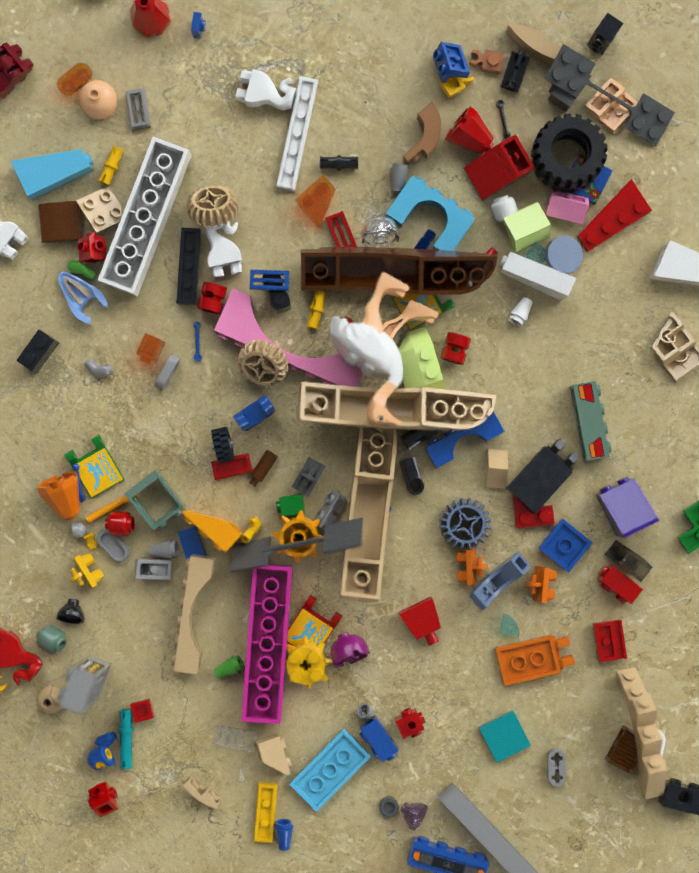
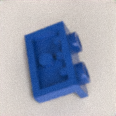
M440 42L433 53V60L441 82L446 83L450 76L467 78L470 71L461 45Z

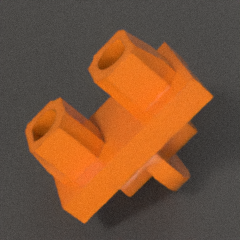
M476 549L457 553V563H466V570H459L457 572V581L467 583V585L477 584V577H483V569H488V565L483 564V557H477L476 561Z
M535 566V574H531V581H525V585L530 586L533 601L547 603V600L555 599V590L548 588L549 581L555 582L557 577L556 571L550 570L547 567Z

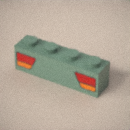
M596 381L570 386L583 461L610 457L611 444L606 439L608 427L606 422L603 423L602 417L604 415V406L599 401V396H601L600 386L596 385Z

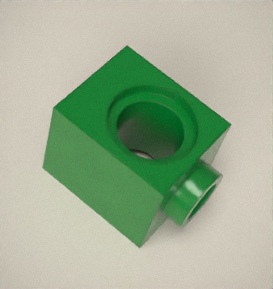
M303 494L279 497V501L276 502L277 513H281V517L297 515L300 510H303V513H305Z

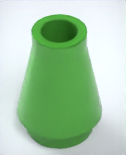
M231 656L220 666L214 668V672L218 679L240 674L244 670V664L240 656Z

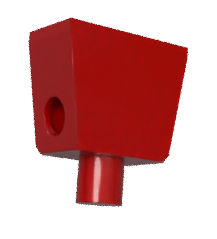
M431 596L399 611L400 617L417 640L425 637L428 646L439 641L434 631L440 629L441 625L434 600Z

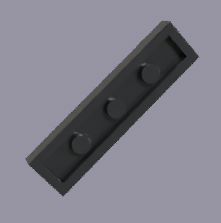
M181 227L176 304L196 305L201 241L200 228Z

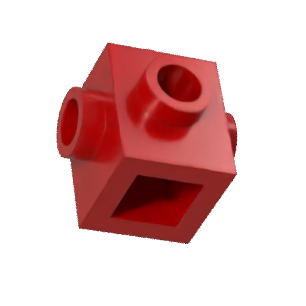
M87 233L85 237L78 239L79 262L98 263L105 261V237H99L96 233Z
M407 708L400 712L401 715L395 717V722L403 739L409 736L412 738L422 734V730H425L423 724L426 721L422 712L418 713L416 708Z
M106 781L88 790L90 797L88 798V804L100 818L118 810L116 802L118 797L117 791Z

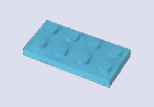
M343 728L289 782V785L317 812L371 757V754Z

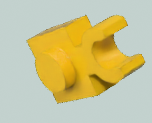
M450 76L446 83H442L440 80L439 86L446 96L451 99L464 91L465 85H470L475 77L461 78Z

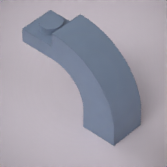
M518 551L484 577L472 589L473 592L469 597L481 611L484 610L503 589L523 576L531 565Z

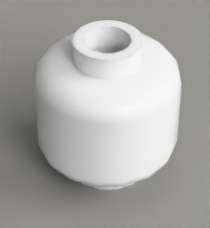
M508 194L494 199V203L491 205L497 222L504 223V217L518 211L514 198L508 197Z

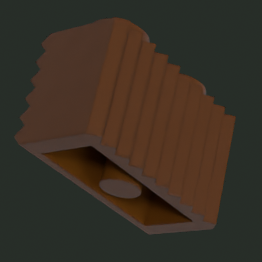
M623 725L605 759L612 765L629 773L630 770L635 769L638 763L634 731Z

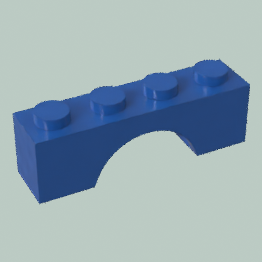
M493 411L483 423L474 428L458 430L456 432L455 430H450L444 433L445 438L439 441L435 438L427 442L428 447L425 450L434 467L438 468L454 459L453 450L455 444L463 436L476 435L488 441L505 431Z

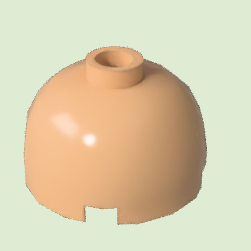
M89 81L79 92L80 107L93 120L108 119L117 109V94L104 81Z

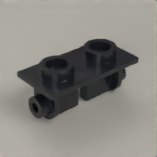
M518 50L517 53L512 51L500 85L501 88L518 93L530 57L525 55V51Z

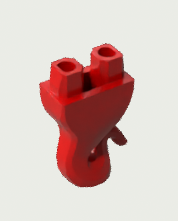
M0 628V668L28 664V670L19 669L13 673V680L17 686L21 684L20 679L30 682L43 666L40 657L26 651L22 647L19 637L13 631L8 632Z

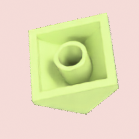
M538 202L503 218L514 252H518L550 237L551 224Z

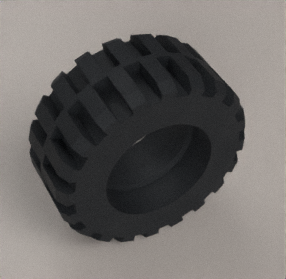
M565 114L563 118L559 115L554 117L553 121L549 120L540 129L533 144L531 158H533L532 163L536 168L535 174L538 178H543L542 183L544 185L549 183L552 185L551 189L553 190L561 188L562 192H568L569 189H572V192H576L581 187L583 189L586 188L597 178L606 162L608 145L604 143L606 139L604 133H599L601 128L597 124L593 126L591 119H581L582 115L578 114L575 117H571V114ZM562 139L576 141L585 151V163L577 168H567L560 165L552 155L551 149L553 144Z

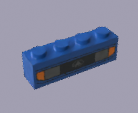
M413 836L407 857L408 865L435 873H487L489 867L487 857L480 852L469 853L465 848L458 846L452 848L442 841H437V843L431 842L429 838L424 836H418V838Z

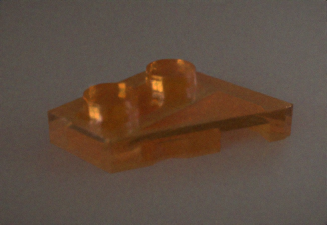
M324 174L295 199L296 203L318 228L323 223L336 190Z

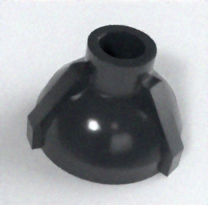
M68 599L67 604L58 611L56 619L71 624L84 623L85 617L81 606H79V600Z

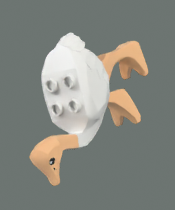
M384 272L380 274L374 294L364 309L363 322L348 324L345 318L340 319L338 316H332L330 336L334 346L347 364L359 367L361 372L368 377L388 378L387 382L370 399L366 420L375 425L384 424L400 427L401 422L395 419L385 407L386 400L400 385L403 377L401 354L392 339L407 321L417 320L432 324L434 319L437 318L438 313L425 305L410 300L399 317L385 322L382 326L378 309L382 296L389 294L403 298L405 292L409 289L406 284Z

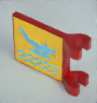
M310 594L288 629V643L297 646L298 643L302 642L304 636L307 637L308 641L315 642L317 645L322 642L325 643L343 615L336 611L330 621L311 609L317 598Z

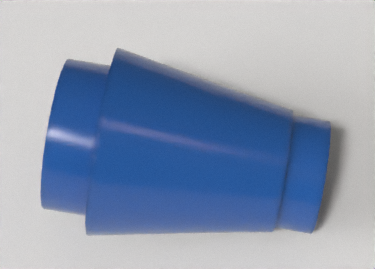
M279 819L274 826L278 848L280 850L290 849L293 825L289 819Z

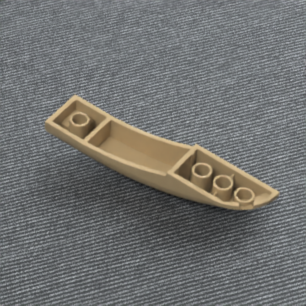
M301 382L298 389L296 417L297 421L365 428L466 430L480 425L490 416L496 403V395L426 387L396 388L385 403L387 411L401 422L400 427L384 424L375 425L366 420L369 401L380 388Z
M358 428L347 521L363 518L362 546L346 549L343 552L339 598L358 600V602H377L380 600L387 524L396 459V429Z

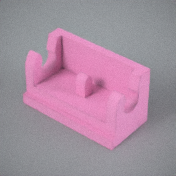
M552 189L546 207V215L583 224L589 207V198Z

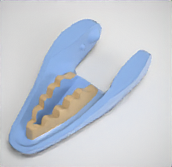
M61 272L58 275V282L74 316L87 324L92 323L91 318L82 312L84 305L92 298L97 297L102 307H109L104 295L96 287L68 272Z

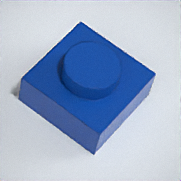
M194 12L191 32L193 37L201 38L202 32H205L206 20H203L200 12Z

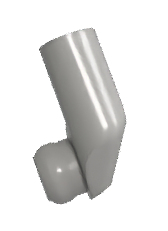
M91 358L84 363L95 377H108L113 372V367L110 364L98 366Z

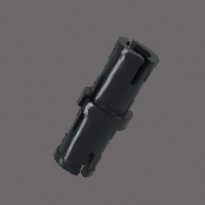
M320 156V169H358V156Z

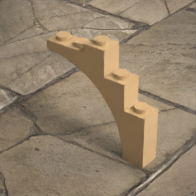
M636 668L619 670L616 676L628 707L635 736L639 787L645 799L663 796L668 769L661 755L663 740L655 724L657 708L651 695L647 694Z

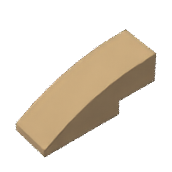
M509 22L506 32L512 40L534 58L552 65L562 46L545 41V32Z

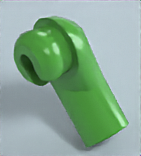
M72 260L67 265L71 273L82 274L89 280L96 274L83 262Z

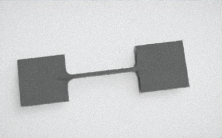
M563 44L544 79L575 98L578 97L584 85L591 86L630 110L631 115L624 128L652 145L657 146L675 112L644 93L634 107L621 101L590 81L589 75L596 63Z
M363 518L325 525L323 537L271 548V537L252 540L246 544L243 542L234 544L230 572L267 566L269 555L272 552L319 542L324 543V554L361 547Z

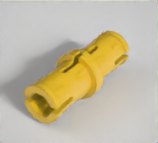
M116 146L112 147L108 160L104 162L105 167L98 180L102 184L106 183L107 186H110L115 171L119 169L118 164L124 153L123 149Z
M315 290L312 305L309 306L310 315L306 327L312 329L319 328L321 314L324 313L323 306L327 292Z

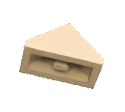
M488 449L485 487L505 489L508 473L507 450Z

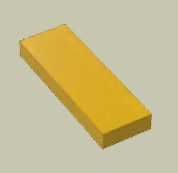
M258 783L253 842L273 843L278 783Z

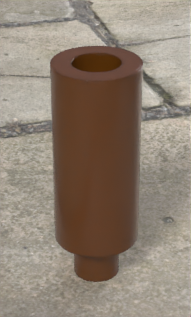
M266 449L250 474L252 479L249 483L256 487L259 481L262 482L278 456Z

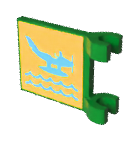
M405 293L403 298L392 297L400 314L403 313L410 300L433 309L438 313V316L455 307L452 299L441 304L437 295ZM411 320L407 321L406 325L411 331L425 322Z
M100 435L91 439L96 449L78 459L73 450L64 454L71 466L75 463L80 466L78 470L80 481L91 498L125 480Z

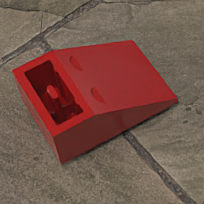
M515 134L466 165L464 170L483 201L531 174L535 167Z

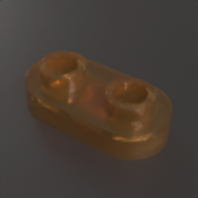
M85 63L74 65L58 79L57 87L59 91L66 96L76 93L91 80L92 71L90 67ZM82 72H86L84 77H80ZM67 84H71L69 89L65 88Z

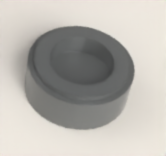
M386 796L380 801L379 809L381 814L385 817H393L397 814L399 806L394 797Z

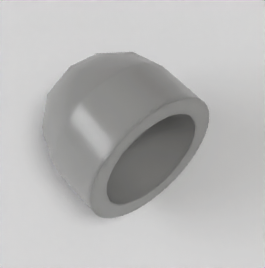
M72 524L74 539L82 538L86 534L87 528L84 524Z
M363 703L358 707L357 715L363 720H370L374 716V710L369 704Z

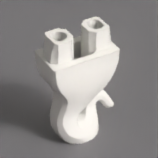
M253 69L252 72L242 71L240 83L248 84V89L238 88L235 98L245 103L246 107L256 108L268 104L279 110H288L293 106L296 88L287 86L292 82V78L283 80L279 88L286 95L282 98L268 75Z
M0 221V255L13 260L18 251L12 248V245L15 241L24 245L29 237L13 222Z
M228 221L227 224H221L220 227L218 225L213 226V228L207 226L205 229L206 236L211 244L207 262L215 279L225 277L223 268L230 266L232 275L242 274L243 260L239 248L232 241L217 233L219 229H223L228 235L234 234L238 227L237 222L232 227Z

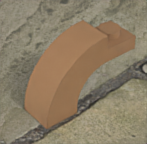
M433 101L417 114V120L423 128V137L403 155V161L406 165H409L411 162L415 164L422 157L421 154L428 159L438 144L441 133V118Z

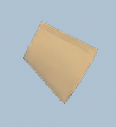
M671 312L652 349L677 383L699 367V347L694 338L684 328V324L674 312Z

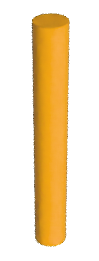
M123 496L86 516V520L88 523H91L130 501L126 496Z

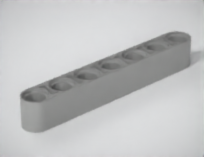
M454 783L450 784L438 796L444 805L509 873H538Z

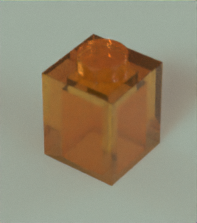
M145 333L136 354L141 356L140 360L150 364L151 361L157 363L166 342Z

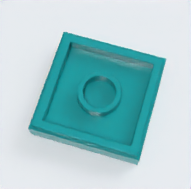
M513 710L479 727L497 763L531 746Z

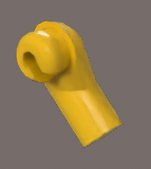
M256 516L249 519L250 526L241 536V541L245 544L250 542L261 527L262 523Z

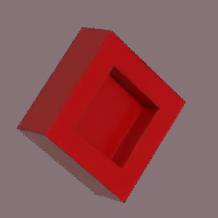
M150 698L130 704L135 723L155 717Z

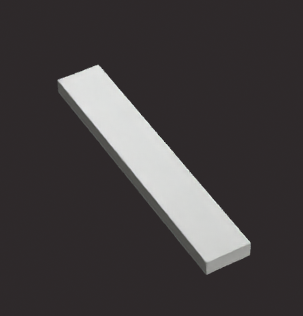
M299 77L276 188L295 192L318 86L317 79Z

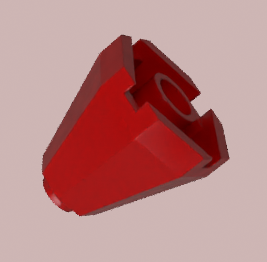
M135 0L130 9L133 28L145 37H150L153 34L162 35L171 22L168 5L162 0Z
M471 106L466 108L457 118L453 129L450 128L444 139L451 145L478 154L489 151L494 145L492 143L494 137L478 112Z

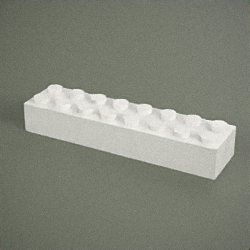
M152 137L98 277V281L102 284L138 297L192 155L188 149Z

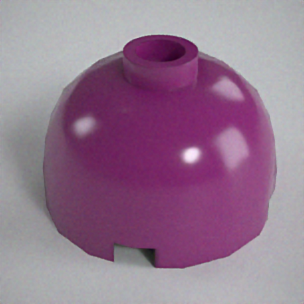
M349 632L338 635V639L333 642L330 651L334 667H343L344 662L356 663L370 654L365 640L355 634L349 635Z

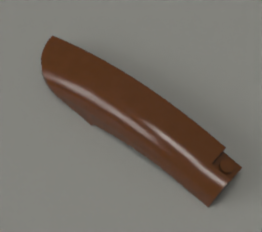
M319 247V249H301V291H375L378 278L384 272L406 284L409 289L405 293L418 295L467 294L480 288L491 277L495 270L498 256L412 248Z

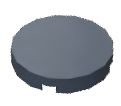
M564 235L556 237L549 242L545 258L550 268L568 274L580 267L583 261V251L577 240Z

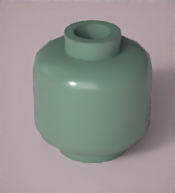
M53 625L41 628L37 633L38 647L50 654L59 653L66 645L65 633Z

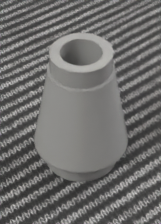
M393 163L392 168H390L391 191H402L409 172L407 170L408 165Z
M171 539L150 545L149 554L151 557L173 559L179 555L178 542Z

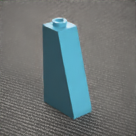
M82 149L18 159L11 162L26 195L31 200L92 172L91 165L94 164L89 153L85 154Z

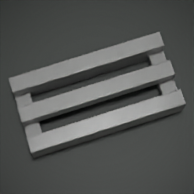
M145 89L125 91L131 129L151 127ZM138 94H141L145 122H142ZM131 95H134L138 117V123L136 124L134 119Z

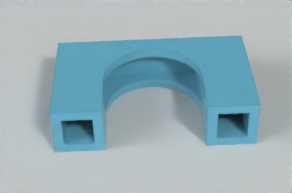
M411 176L387 211L385 217L401 228L415 208L425 204L434 205L445 215L446 228L434 244L433 250L454 251L474 223L475 218L473 214L467 209L462 210L457 207L458 204L454 200L441 196L442 193L434 187L431 189L426 186V182L420 177L415 178Z

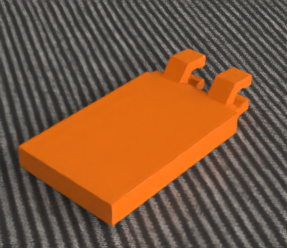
M550 634L495 647L504 685L508 686L560 674L563 667L574 665L573 655L560 657L558 648L570 646L568 636L555 639V636Z

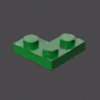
M699 500L682 510L692 528L677 538L688 554L699 548Z

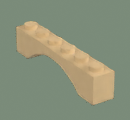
M192 554L190 559L187 558L185 570H188L187 578L184 577L182 587L186 590L185 596L181 597L180 608H183L182 616H179L177 621V627H180L179 635L176 634L174 646H177L176 654L173 653L171 665H175V672L195 675L199 672L202 651L193 633L192 611L199 591L213 577L216 557Z

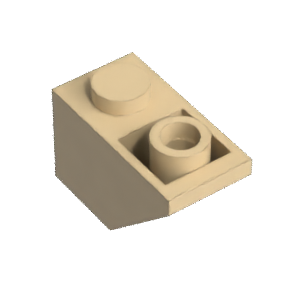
M274 734L255 741L259 759L263 763L285 775L290 774L289 768L292 766L289 757H286L284 753L286 744L283 737L280 738L279 735Z

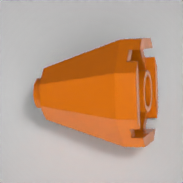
M76 471L61 473V477L55 475L39 483V487H37L39 495L60 519L72 520L77 517V513L80 511L79 481Z

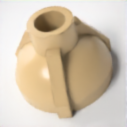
M53 685L44 688L38 695L37 708L49 714L64 709L59 706L61 700L58 698L61 689ZM46 699L51 701V705L46 704Z

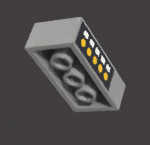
M89 656L77 665H74L72 669L70 668L65 679L68 680L66 688L63 687L58 699L61 700L59 706L83 714L99 699L111 663Z

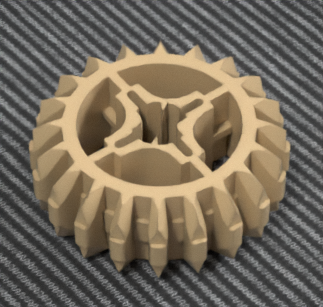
M212 184L209 187L205 185V188H198V191H192V195L188 196L186 207L192 222H196L198 226L203 224L204 228L207 226L213 228L215 225L220 227L221 224L233 221V217L237 216L239 205L233 190H228L227 186L222 188L221 185L214 186Z
M261 338L258 341L253 339L240 350L237 359L239 362L238 368L241 369L240 374H245V379L251 380V384L256 383L258 387L263 385L265 389L268 386L273 388L285 379L289 370V360L286 359V353H281L282 348L275 347L276 343L270 344L269 340L263 342Z

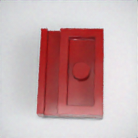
M622 620L593 623L598 662L627 659Z

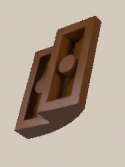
M76 201L39 204L42 243L82 238L80 212Z

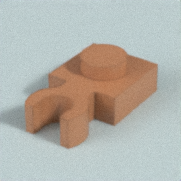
M472 50L471 55L476 56L477 60H470L469 65L478 66L480 64L482 65V71L500 74L504 53L485 50L483 55L478 50Z

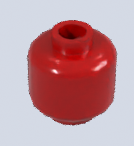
M127 511L111 512L109 517L105 519V529L113 537H126L134 531V517Z

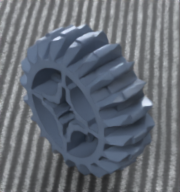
M460 498L459 505L456 500H453V508L449 504L446 505L450 511H442V514L446 515V519H439L441 522H445V525L439 526L440 529H446L442 536L449 535L446 542L449 543L453 539L452 546L456 547L460 543L459 549L463 550L464 544L470 550V543L478 547L477 540L481 543L485 542L481 536H489L484 531L485 529L491 530V526L486 525V522H491V519H485L484 517L489 514L488 511L481 512L485 508L484 505L477 508L479 503L477 500L471 505V498L467 499L466 504H464V499ZM461 508H471L477 515L466 517ZM454 512H456L458 522L450 528V519ZM462 517L466 521L470 520V524H468V529H466L465 527H459L461 526L460 524L463 520ZM480 520V529L474 536L472 527ZM464 530L469 539H459L453 533Z

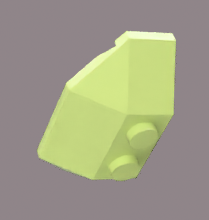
M426 326L407 332L398 348L403 365L402 380L404 387H426L446 390L434 346Z

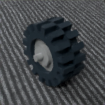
M227 426L211 430L213 440L211 448L215 450L219 464L233 461L235 457L232 445L235 443L230 439Z

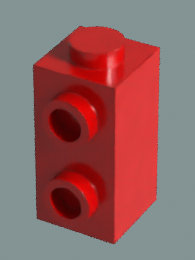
M613 565L603 566L598 573L600 576L597 579L601 582L600 586L607 592L612 590L616 593L615 598L623 604L627 602L632 605L643 590Z

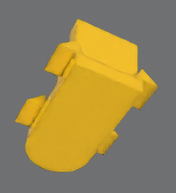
M93 532L83 536V539L88 543L86 546L90 550L96 549L98 544L97 540L95 541L93 537L95 536Z

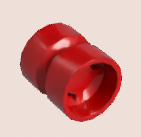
M203 282L201 289L203 296L199 297L197 309L220 315L223 308L221 300L225 299L227 288L215 283Z
M448 332L445 339L447 346L442 349L440 358L454 364L464 365L467 356L465 350L469 349L471 338ZM451 349H458L459 353L451 351Z

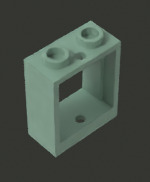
M158 469L125 493V496L152 530L156 528L161 530L168 524L166 520L172 516L174 518L182 514V508L185 506ZM156 479L177 504L176 507L157 521L152 518L135 496Z

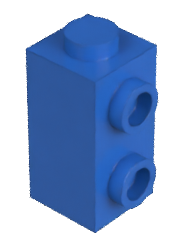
M376 715L360 726L361 733L359 734L365 743L369 742L373 747L370 750L376 759L380 757L382 762H384L386 759L390 761L397 756L398 746Z

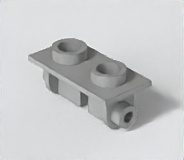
M334 490L326 496L325 504L315 515V520H320L318 526L324 530L325 525L333 524L337 519V516L332 514L333 511L340 514L346 504V497Z

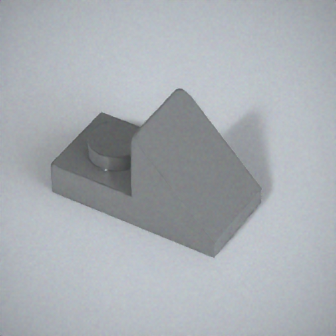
M138 558L135 562L134 579L170 580L172 560Z

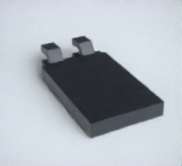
M561 438L556 440L551 447H542L506 487L533 515L539 511L573 473L571 466L580 457L577 453L573 452L563 460L557 454L566 444Z

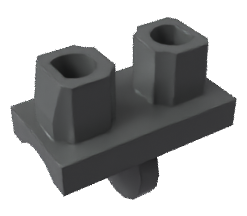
M308 457L292 487L309 496L326 466Z

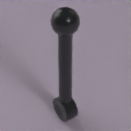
M498 100L496 106L499 108L501 114V119L504 128L503 136L504 138L508 139L510 138L511 134L507 129V124L505 120L503 110L504 101Z

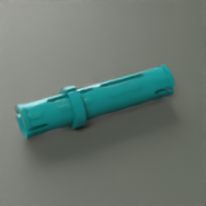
M126 708L119 710L120 769H124V767L125 769L132 768V732L134 727L132 726V710L128 709L127 711Z

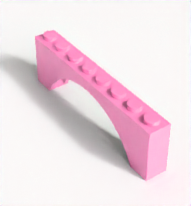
M233 288L214 329L218 333L217 337L226 341L230 338L235 341V345L241 348L253 339L258 341L261 338L263 342L269 340L256 322L251 296ZM284 350L281 351V353H286V359L289 360V369L296 372L298 369L305 371V376L314 380L316 377L323 379V384L358 387L363 376L361 369L355 365L350 366L347 364L340 353L323 358H307L288 353Z

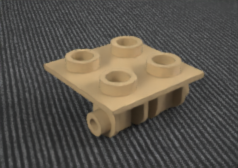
M109 186L76 200L92 228L99 235L105 233V229L119 223L124 212Z

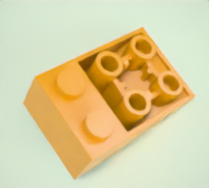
M189 509L182 512L185 515L183 519L191 526L196 525L199 528L198 532L204 538H210L214 541L212 545L220 552L230 550L244 534L231 520Z

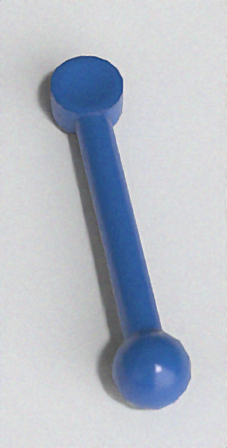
M194 322L193 327L195 328L196 341L194 359L201 361L202 356L200 355L199 328L201 324L200 322Z
M75 463L72 465V469L76 471V474L78 476L79 501L83 502L86 499V497L82 493L81 482L78 471L80 466Z

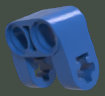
M265 394L233 417L243 431H248L274 414L276 409Z

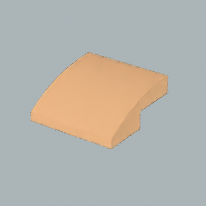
M612 78L601 87L632 107L638 103V101L625 92L623 86ZM599 91L585 105L589 112L613 134L631 115L630 110Z

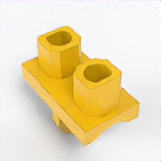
M91 553L81 557L78 555L73 559L80 573H78L75 567L70 570L73 574V577L69 579L71 583L77 581L79 586L85 584L81 578L83 576L89 588L92 589L104 578L99 568L92 573L88 570L87 566L95 562Z

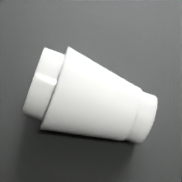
M523 297L509 313L510 317L508 320L512 324L522 327L523 324H526L533 302L529 298Z

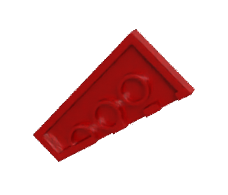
M632 179L577 236L586 252H589L652 211Z

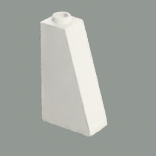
M669 240L665 243L650 278L699 286V253Z
M512 252L508 256L504 255L499 264L502 267L501 273L560 301H563L569 295L576 280L573 276Z

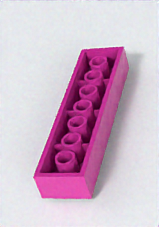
M268 564L267 566L253 568L242 721L281 724L293 574V566Z

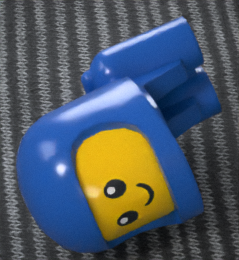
M108 732L96 738L94 744H97L98 747L92 749L87 756L88 765L92 769L101 770L105 766L111 767L115 764L114 756L109 748L114 743V740L117 739L115 732Z

